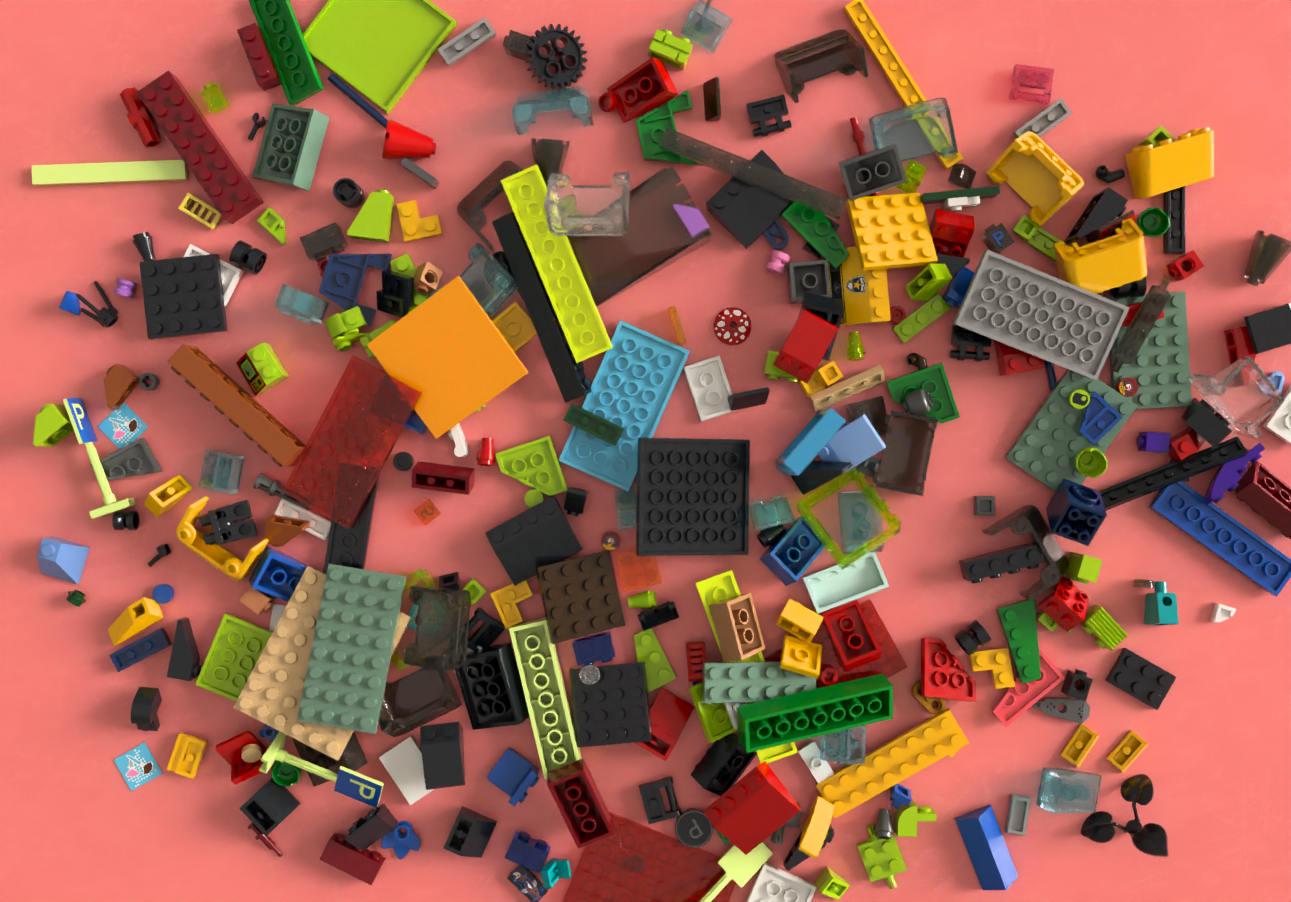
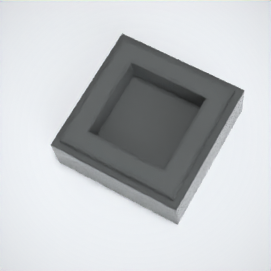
M974 496V515H995V496Z

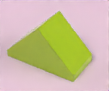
M827 866L815 880L818 890L822 894L837 900L842 897L850 886L848 882Z

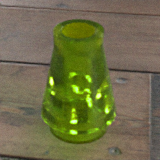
M850 332L847 356H849L850 361L863 360L866 352L860 332Z

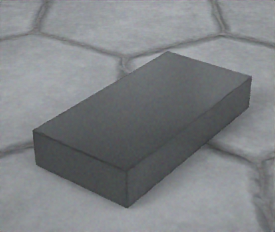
M406 157L400 162L405 169L434 189L439 184L435 177Z

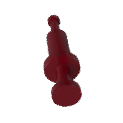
M252 822L248 829L252 828L256 832L257 836L255 839H260L269 849H273L278 854V857H282V852L276 848V844L268 835L265 836Z

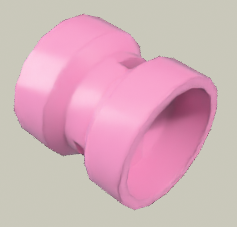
M773 250L771 254L772 259L767 263L766 269L772 273L783 275L785 264L789 262L790 256Z

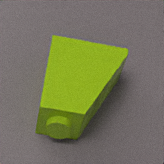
M378 189V192L372 191L348 229L347 236L353 239L389 243L395 197L389 194L390 191Z

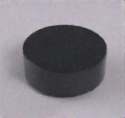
M400 452L395 455L393 463L396 469L407 471L413 466L414 459L408 452Z

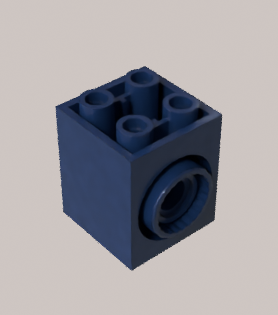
M1064 478L1046 508L1051 533L1086 546L1090 544L1107 516L1100 491Z

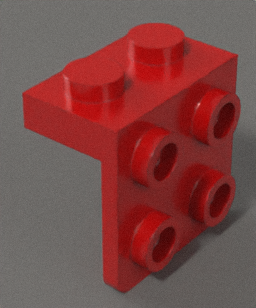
M1060 575L1057 578L1054 592L1039 602L1038 607L1068 632L1084 621L1089 598L1070 579Z
M245 731L216 745V751L231 765V781L235 785L262 773L259 771V768L264 763L261 761V758L253 763L245 762L242 759V749L248 744H257L261 747V758L267 751V748L251 731Z

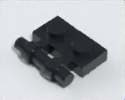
M784 94L746 105L750 123H759V128L753 129L754 137L760 135L762 137L768 136V133L776 131L778 133L784 132L785 129L792 127L790 120L783 122L782 116L789 114ZM775 118L776 124L766 126V120Z
M952 325L951 345H958V351L951 350L950 358H957V360L962 361L974 359V361L979 362L989 360L990 353L983 352V347H991V338L958 325ZM966 346H976L975 352L966 351Z

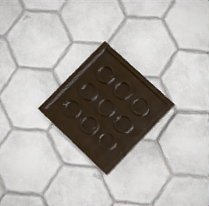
M602 551L535 567L551 644L625 625L610 551Z

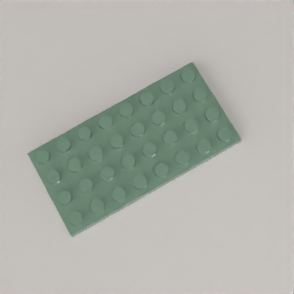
M328 564L297 721L376 734L406 576Z

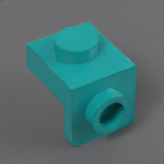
M551 858L541 870L544 888L551 889L560 878L569 879L571 877L569 861L565 859Z

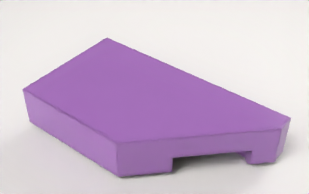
M678 204L672 206L692 238L709 227L699 209Z

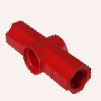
M135 87L122 90L120 96L128 111L127 117L131 125L137 130L144 146L147 148L157 146L162 140L154 126V117L137 94L138 90Z

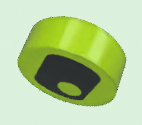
M1076 389L1069 394L1068 401L1073 408L1083 409L1089 404L1090 396L1085 390Z

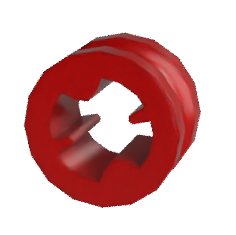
M825 667L820 672V679L825 685H834L838 680V674L834 668ZM828 671L830 674L831 672L834 673L830 681L828 679L824 680L826 677L825 673Z

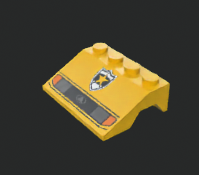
M847 247L846 250L849 253V257L837 269H834L828 263L831 298L841 299L844 302V314L839 327L867 323H887L891 321L887 269L862 271L857 247Z

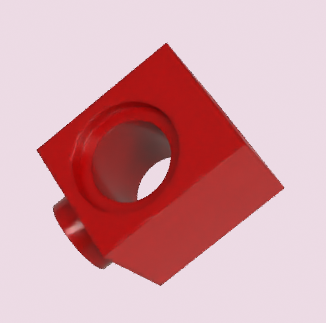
M1194 250L1183 254L1166 265L1170 276L1176 281L1186 279L1204 267ZM1182 263H1184L1186 266L1185 271L1181 268Z

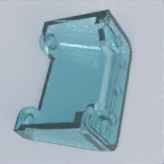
M578 86L518 95L514 99L512 108L513 123L518 135L528 134L527 129L529 125L536 123L535 113L572 109L573 118L581 119L584 126L593 125L590 94L586 88Z
M944 97L881 113L869 119L875 150L896 144L901 162L936 152L943 158L953 156L954 153H958L950 108Z
M477 242L468 253V258L472 263L459 277L488 317L491 318L516 292L518 285L513 275L483 245ZM441 286V287H437V289H436L435 291H433L432 293H430V294L426 297V299H428L429 297H431L433 294H435L437 291H439V290H440L441 288H443V287H442V286Z

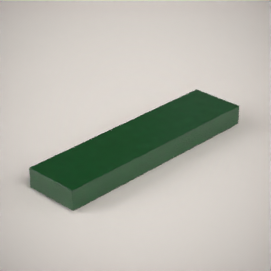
M992 186L923 193L920 198L923 204L943 203L947 199L980 196V199L992 198L1000 194V187Z

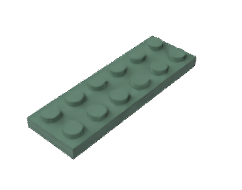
M780 661L703 662V703L760 702L816 689V678L781 669Z

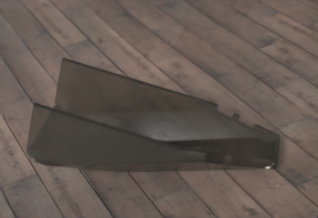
M673 166L654 174L566 234L596 307L710 242L712 234L709 227L692 238L672 207L674 204L698 209L694 201L686 204V201L691 196L684 184L676 187V184L681 179ZM517 285V286H516V289L518 290L520 296L522 297V295H521V293H520V290H519V288H518V285Z

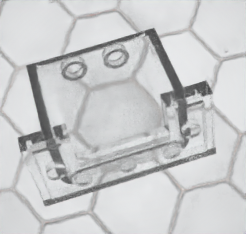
M1249 356L1241 357L1213 376L1193 374L1189 378L1190 382L1208 404L1216 410L1215 412L1221 414L1230 423L1228 427L1237 436L1257 439L1262 433L1256 426L1285 401L1275 388V383L1265 376L1263 368L1256 364Z

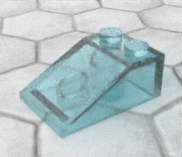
M877 491L839 492L838 503L843 554L882 552L885 539Z
M1043 768L1036 805L1051 813H1095L1102 776L1063 768Z

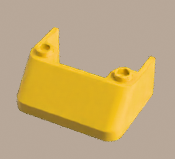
M205 496L188 507L176 529V535L187 549L233 581L242 582L249 576L269 540L264 539L253 547L244 562L217 544L206 545L204 534L193 527L209 499Z

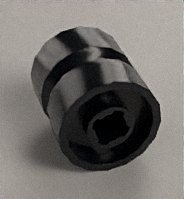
M342 178L335 183L333 194L340 203L348 208H356L362 204L364 192L353 180Z
M242 240L235 244L229 256L231 263L240 268L244 266V270L254 275H257L262 270L267 259L265 252L257 248L253 249L251 245Z
M1146 276L1139 281H1133L1110 289L1114 298H1126L1128 295L1130 297H1143L1147 288Z
M977 620L969 624L966 631L961 630L954 636L957 643L969 656L978 651L979 645L984 646L991 641V637Z

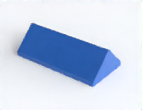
M989 804L956 817L955 821L982 890H1007L1018 878V874L991 805Z

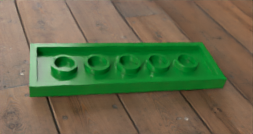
M249 0L289 105L295 106L324 90L290 0Z

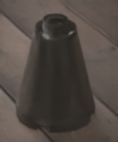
M531 138L534 164L538 165L548 191H554V188H558L569 149V141H564L563 144V140L538 139V142H536V138Z
M1257 230L1244 278L1247 279L1246 283L1254 286L1264 284L1291 252V241L1271 233L1266 236L1263 235L1264 231Z

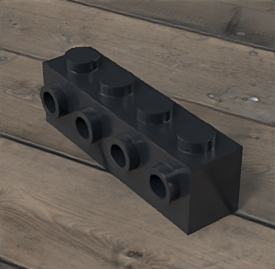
M1030 542L959 560L963 579L971 581V583L982 582V578L990 576V579L1001 577V573L1008 572L1009 574L1020 572L1021 568L1039 567L1038 564L1044 563L1040 544Z

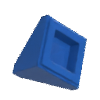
M66 291L59 308L79 315L80 303L76 297L77 293Z

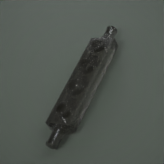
M1164 275L1159 286H1151L1113 353V357L1117 360L1111 369L1112 371L1119 373L1124 363L1132 364L1171 296L1166 288L1172 278Z

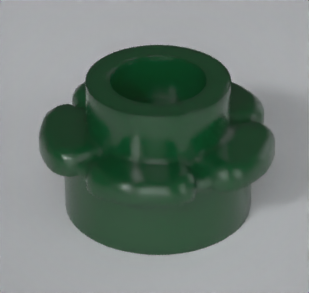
M78 590L68 592L69 595L66 600L71 604L80 607L82 603L86 602L84 599L85 594Z

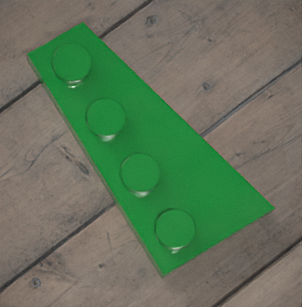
M810 188L781 214V217L825 260H828V263L834 269H837L849 257L848 251L835 233Z

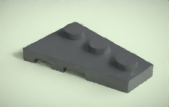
M140 438L100 459L107 480L163 471L145 438Z

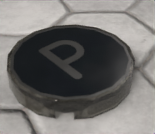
M690 808L678 816L675 823V833L683 845L689 848H698L710 840L713 834V825L703 810Z

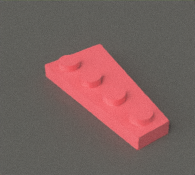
M1040 648L1041 679L1021 684L1017 676L1014 680L1015 687L1008 688L992 710L1005 727L1065 679Z

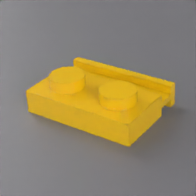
M183 732L179 733L166 770L174 771L176 774L191 779L195 778L208 741L192 735H186Z

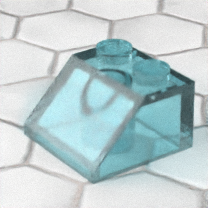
M781 494L770 497L771 501L764 502L763 499L752 501L749 511L753 528L758 531L794 522L795 518L787 497L782 498Z

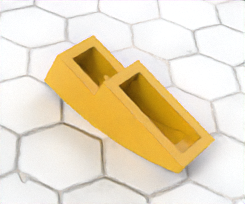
M819 796L810 805L809 815L804 822L798 848L814 859L818 857L835 807Z

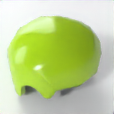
M1096 448L1081 449L1075 456L1074 466L1081 475L1096 478L1103 475L1107 469L1108 461L1105 455Z

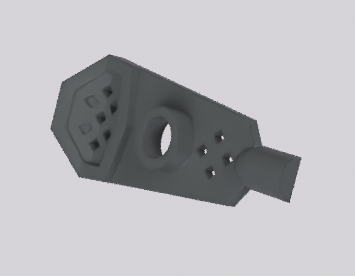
M1045 698L1042 702L1037 701L1032 705L1035 709H1041L1044 714L1082 724L1089 717L1090 713L1088 703L1080 699ZM1061 704L1064 705L1063 711L1058 710V706Z

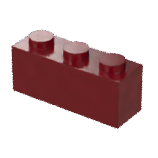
M254 23L238 29L239 37L257 84L264 91L281 85L260 28Z
M418 461L412 469V488L469 495L474 486L475 468Z
M334 833L319 860L372 885L386 858L382 857L377 851H370L368 849L362 851L345 840V835Z

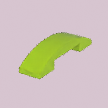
M1023 214L1012 231L1032 248L1056 262L1053 244L1061 240L1040 228L1039 224Z

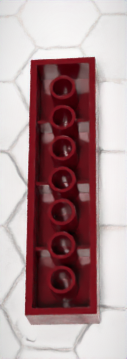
M168 70L137 92L226 221L234 224L264 203L174 74Z

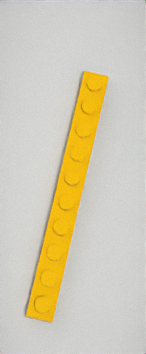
M854 0L846 5L844 11L944 169L947 170L963 159L961 153L864 0Z

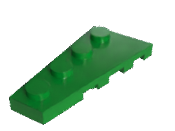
M1035 598L996 609L1020 683L1024 684L1041 679Z

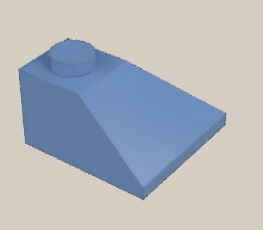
M54 536L42 538L37 555L40 572L79 584L90 547Z

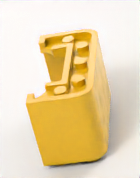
M1129 218L1121 221L1122 228L1115 229L1116 235L1081 247L1076 242L1072 243V246H1066L1063 241L1053 244L1059 279L1095 294L1143 279L1147 275L1143 232Z

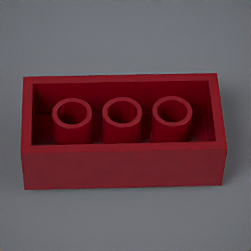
M583 758L547 773V786L578 849L614 835L613 819Z

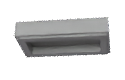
M1010 794L1005 824L1006 833L1025 836L1031 802L1029 796Z

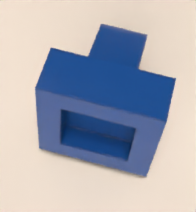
M898 783L890 787L891 806L898 809L902 804L906 806L912 801L911 790Z

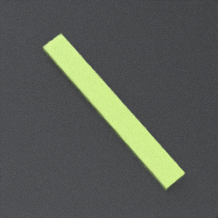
M184 160L32 165V185L35 186L188 180V169Z

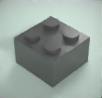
M828 260L794 262L787 265L790 304L802 303L805 292L831 297Z

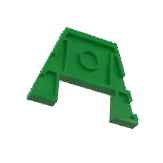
M689 91L683 92L675 99L669 100L663 106L636 120L644 160L697 166L704 165L701 147L680 150L673 113L692 109Z

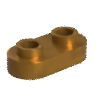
M921 681L913 684L911 689L913 697L929 713L937 715L945 710L946 703L944 699L921 697V694L918 693ZM933 701L936 702V706L934 708L932 707Z

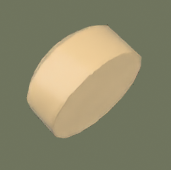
M248 744L243 747L242 759L245 762L253 763L261 758L262 749L259 745Z

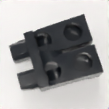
M244 500L210 510L208 514L198 517L201 527L212 525L213 528L212 533L203 535L205 544L217 543V545L258 536L254 519L234 523V521L253 517L249 501Z

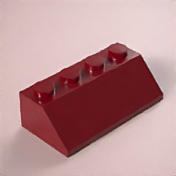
M1256 461L1239 480V486L1236 487L1235 495L1240 501L1248 504L1255 513L1264 517L1270 525L1279 529L1285 537L1291 539V488Z

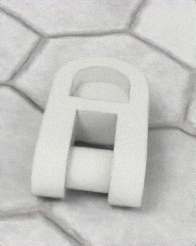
M458 423L448 430V434L456 445L454 454L458 457H466L469 454V448L462 428Z

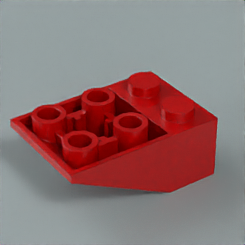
M661 687L649 707L653 741L635 742V744L666 761L676 745L694 706Z

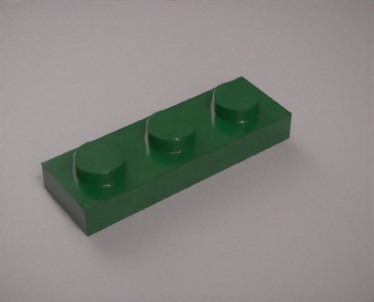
M572 403L563 420L616 446L624 428Z

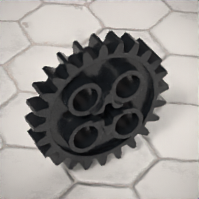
M550 24L548 30L543 26L541 32L537 30L534 32L535 36L529 38L532 43L526 44V47L530 49L525 52V55L530 56L525 61V63H531L528 71L534 70L532 78L538 76V83L545 81V87H548L550 84L552 89H555L557 84L560 89L564 88V84L570 87L571 82L576 83L578 81L576 77L580 78L582 76L580 71L586 69L582 63L587 62V59L582 56L587 51L581 50V47L585 44L578 43L580 36L573 37L574 30L570 33L567 32L568 26L564 27L563 30H561L560 24L555 29ZM557 40H561L564 43V48L558 47ZM540 47H544L547 50V56H543L540 53ZM553 55H558L559 59H554ZM565 58H569L572 61V67L566 65ZM549 65L555 68V74L549 72Z

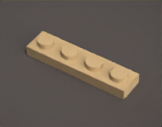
M881 365L869 368L865 372L851 376L847 380L816 392L810 396L815 412L885 382L883 368Z

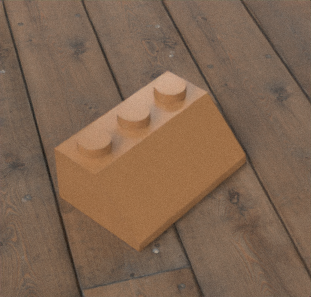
M751 593L723 599L709 605L724 662L743 660L765 649Z

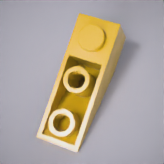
M143 597L128 606L108 628L113 646H117L164 618L159 604L155 600Z

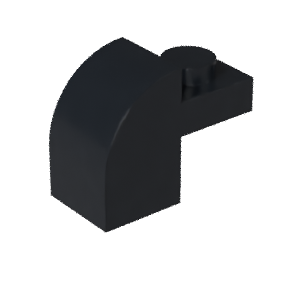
M139 687L131 707V723L137 724L138 730H158L160 724L157 711L162 702L159 688Z

